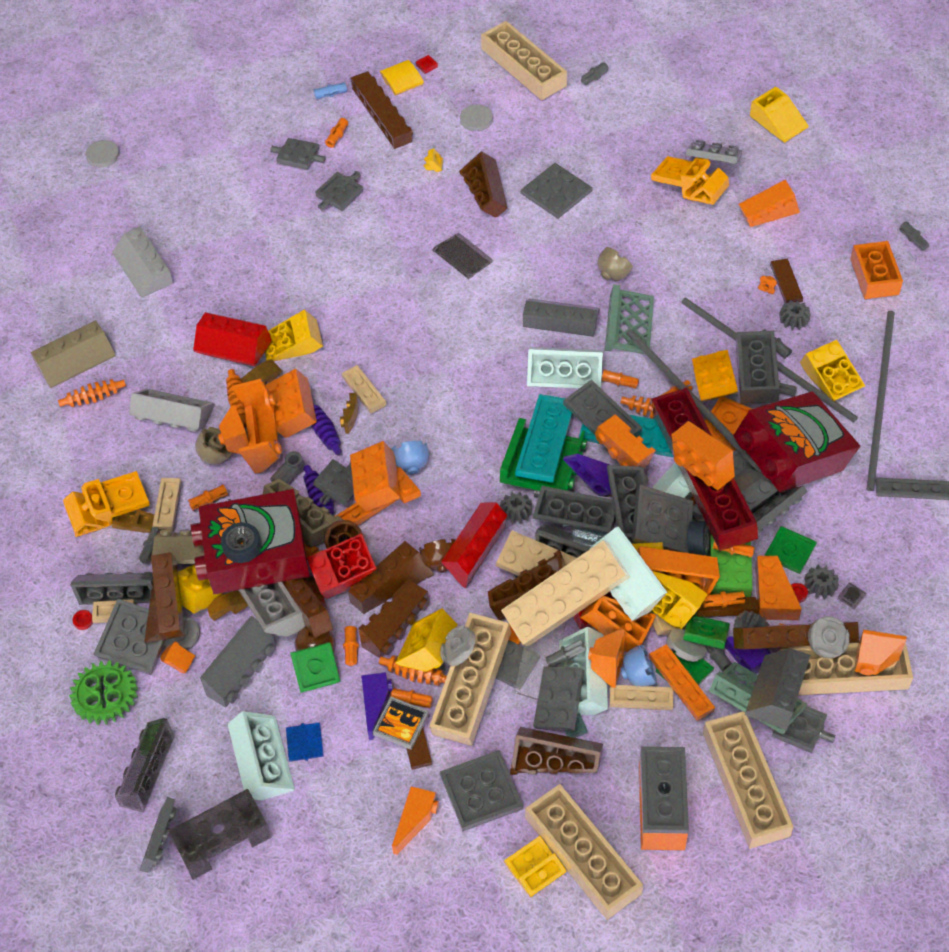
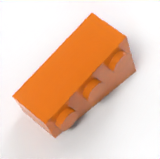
M786 179L739 203L741 213L750 227L800 213L795 194Z
M602 596L587 606L580 618L604 636L617 630L625 629V652H628L630 649L642 645L656 615L652 613L645 614L632 621L617 600Z

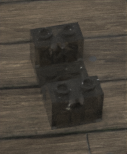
M248 789L168 830L192 880L212 870L208 859L245 839H248L253 848L271 838L268 825ZM221 824L224 826V830L221 833L216 834L212 832L216 825Z

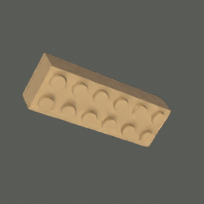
M507 21L481 34L482 50L540 100H544L567 86V71Z
M603 540L501 611L522 645L530 646L629 579L630 575L609 543Z
M469 613L465 627L474 631L476 636L473 651L463 663L457 666H450L429 728L432 735L472 746L501 664L511 629L507 622Z
M906 642L899 660L877 675H863L855 672L856 652L859 643H849L844 653L831 659L817 655L811 646L780 647L779 650L792 648L810 655L798 695L909 689L913 680Z
M745 712L705 722L703 729L704 738L749 849L791 837L794 826Z
M561 784L525 808V819L536 833L541 836L552 853H555L564 868L606 920L642 895L643 884Z

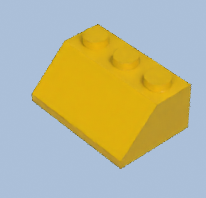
M443 608L416 621L412 625L395 663L399 666L425 672L433 668H439L444 662L440 655L442 643L445 645L447 634L456 628L458 624Z

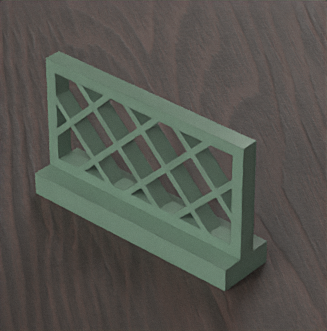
M613 284L609 299L604 351L618 349L645 354L626 334L628 330L623 331L619 326L625 323L650 348L654 296L620 290L621 285ZM622 296L629 297L632 301L626 303ZM639 301H649V305L644 307ZM635 304L640 310L634 312L630 306ZM626 309L631 315L625 317L621 311ZM644 313L648 318L643 321L638 315ZM634 318L638 324L633 326L628 320ZM642 326L647 332L641 334L637 329ZM623 337L628 343H618V339Z
M734 662L725 671H719L715 675L709 691L746 712L754 688L753 682H756L758 675ZM739 681H746L747 684L740 683ZM797 698L788 727L807 706V703ZM760 721L781 734H784L787 731L780 727Z

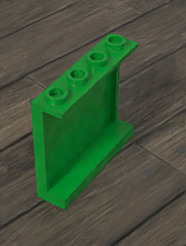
M519 418L500 468L499 483L538 491L541 490L542 486L569 491V489L573 490L575 478L573 477L577 476V474L563 458L573 454L583 455L582 450H586L588 439H585V431L582 430L580 438L566 436L554 482L515 476V471L528 432L526 419Z

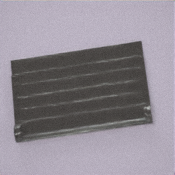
M460 233L436 245L432 250L468 280L494 262L492 258Z

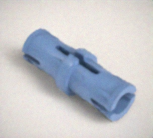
M345 82L335 85L328 84L326 87L313 89L315 98L320 99L347 92Z

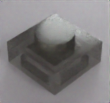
M849 582L838 595V600L855 610L867 593Z

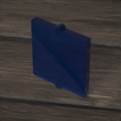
M320 722L312 724L301 723L299 726L286 727L289 762L308 761L312 758L324 757Z

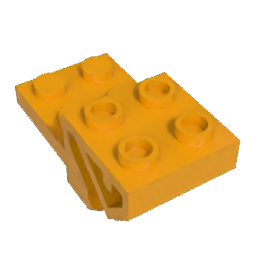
M667 156L651 174V180L682 187L683 198L712 205L729 186L728 176L719 167L707 175L705 171L710 167L711 162L709 159L699 157L689 161Z
M728 350L692 358L701 402L738 393Z
M137 471L100 482L99 479L86 482L81 487L82 493L73 491L63 499L64 508L75 537L109 527L113 523V517L149 506L148 498Z

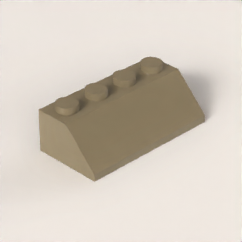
M96 320L30 352L36 367L50 388L116 356L104 331Z
M190 529L180 530V533H172V530H161L154 537L152 555L171 552L176 558L177 564H195L194 557L204 556L203 546L194 547Z

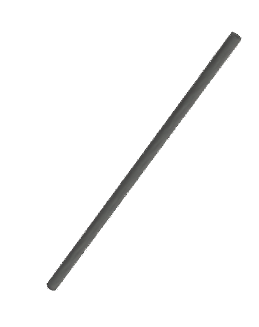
M686 297L682 300L681 303L736 341L737 333ZM777 361L778 371L808 392L813 391L821 401L853 423L858 419V416L830 399L822 391Z
M894 311L887 312L867 491H874Z
M632 329L626 332L628 337L679 390L688 388ZM688 388L699 411L757 472L762 473L761 469L746 451L738 445L733 434Z

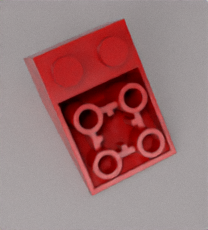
M362 533L307 558L320 593L325 599L346 591L377 569Z

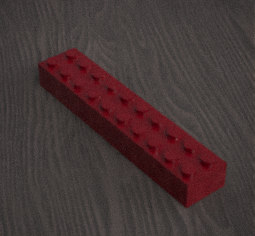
M688 388L651 398L653 415L673 456L672 434L686 422H691L711 435ZM679 466L719 551L758 539L757 522L734 478L722 488L716 490L712 486L705 484L699 477L693 476L683 466Z

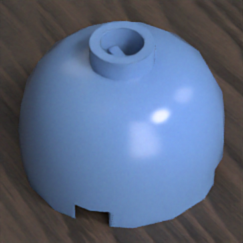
M409 441L401 443L402 447L396 449V446L391 448L395 455L396 466L402 468L408 474L418 473L428 462L429 453L426 442L423 445L422 441Z
M643 644L630 649L625 654L623 659L624 667L620 668L624 679L628 678L632 685L640 687L657 684L652 662L647 656L645 657L648 652Z

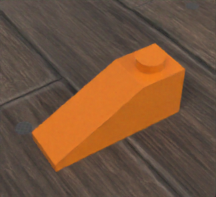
M410 787L392 844L393 854L398 855L431 820L432 814L437 813L439 801L436 799V792Z

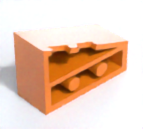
M616 414L597 427L595 432L597 441L608 449L609 455L616 459L620 466L645 468L649 465L656 450L653 447L648 449L642 443L644 440L640 436L636 438L630 433L631 428Z
M757 556L755 577L760 616L765 617L766 620H799L802 609L778 556Z

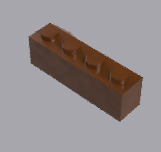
M481 151L459 173L470 187L469 190L474 194V199L480 209L493 217H498L508 207L496 159Z
M404 541L376 566L377 569L348 590L349 600L352 605L365 614L392 598L393 594L406 581L410 580L418 585L420 581L434 576V573L424 564L421 554Z
M560 550L553 553L554 556L550 559L545 560L544 558L537 562L538 566L529 571L525 569L520 572V575L514 580L508 579L487 591L489 606L498 620L506 618L501 611L502 609L566 566Z
M171 552L152 555L153 583L144 643L185 636L176 558Z
M310 576L282 582L302 612L304 624L314 638L333 629L325 598L320 593L314 577Z
M410 580L406 581L393 594L392 601H386L381 606L378 615L373 613L369 617L370 622L367 625L362 624L358 628L362 648L378 658L383 657L385 654H390L396 640L403 638L406 632L405 629L415 623L421 610L424 611L428 607V591Z
M520 727L515 738L510 775H517L518 773L537 774L540 772H549V774H558V772L595 773L600 765L603 743Z

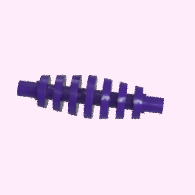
M313 403L317 422L312 425V428L326 448L333 450L335 455H339L342 452L339 447L341 441L335 426L322 408Z
M310 465L304 466L305 475L303 479L308 497L314 500L313 503L320 508L325 507L329 510V514L333 515L335 510L332 500L330 499L325 505L323 502L321 503L320 498L324 494L313 485L315 479L319 476L318 472L312 470Z

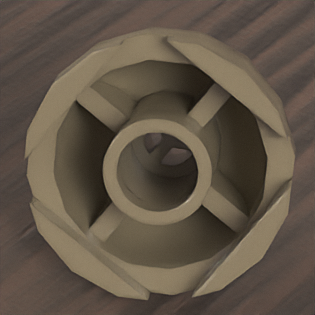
M606 247L600 253L597 262L598 268L601 271L600 275L605 280L619 281L630 274L633 266L627 258H621L618 255L619 252L610 247Z
M209 427L208 429L204 428L197 437L195 449L202 461L218 465L225 462L233 452H228L225 444H220L217 435L220 434V430Z

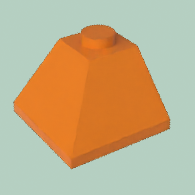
M232 405L219 424L220 434L217 435L220 444H225L228 452L240 454L239 448L249 446V442L236 406Z
M625 629L617 630L596 639L594 647L589 649L588 660H591V669L613 688H616L621 672L620 668L623 665Z
M863 629L856 652L855 672L863 675H877L897 662L901 656L907 636Z

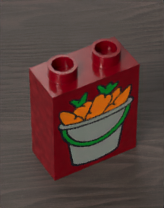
M813 391L750 409L733 435L738 445L746 451L761 469L762 474L771 481L779 492L843 471L861 447Z
M294 489L198 506L200 522L190 524L194 547L203 546L204 556L194 557L195 568L199 581L209 579L213 595L310 577ZM240 522L249 523L258 530L262 545L260 553L256 558L245 563H236L227 559L221 546V536L226 528Z

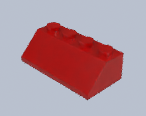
M205 312L196 325L193 351L255 367L272 339L265 325Z
M483 502L479 504L441 561L464 588H467L505 529L507 514L497 502Z

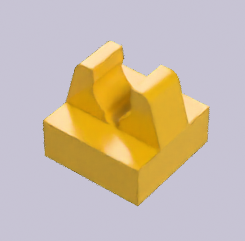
M434 148L428 150V156L424 158L427 164H424L423 167L428 171H442L443 158Z

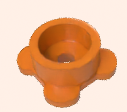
M761 276V283L758 289L774 294L777 281L772 276Z

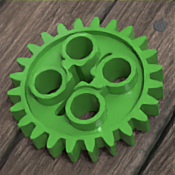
M111 660L107 662V665L100 661L97 667L92 663V669L89 670L85 667L86 673H78L80 679L73 680L75 686L70 687L73 694L69 695L72 701L71 705L75 708V713L77 715L80 714L82 720L87 718L88 723L95 719L97 725L100 724L101 720H104L107 725L110 718L116 722V716L119 715L123 718V711L130 712L128 705H135L132 698L138 697L135 692L138 690L135 684L137 682L131 670L128 671L125 665L121 667L119 662H116L113 666ZM102 677H104L103 684H104V686H105V688H106V689L104 690L105 701H106V708H104V700H103V697H102V695H103V685H102V682H101V678H102Z

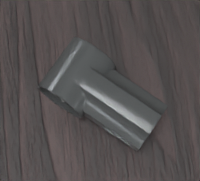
M296 451L289 452L285 457V462L270 478L271 482L281 479L289 484L296 475L301 474L304 471V462L301 454Z

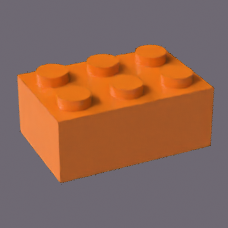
M889 241L853 245L850 260L864 299L899 295L903 279Z
M296 368L265 385L270 394L275 396L277 432L283 437H290L317 422L308 378Z
M689 421L672 434L674 461L677 465L686 468L693 476L699 477L705 484L712 486L716 490L722 488L735 477L732 449Z
M384 441L350 455L354 498L366 512L400 498L395 455L393 450Z

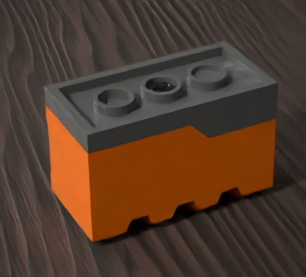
M641 746L638 767L641 850H685L689 832L685 747Z

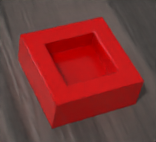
M429 55L415 61L416 66L424 74L438 68V63Z

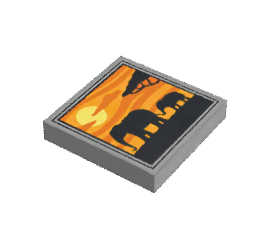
M390 697L373 730V735L412 750L429 716V711Z

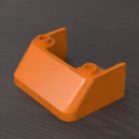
M257 379L232 386V390L245 407L249 446L239 448V452L255 474L264 472L282 454L281 445L278 443L274 412L276 399L274 394H270L263 381Z

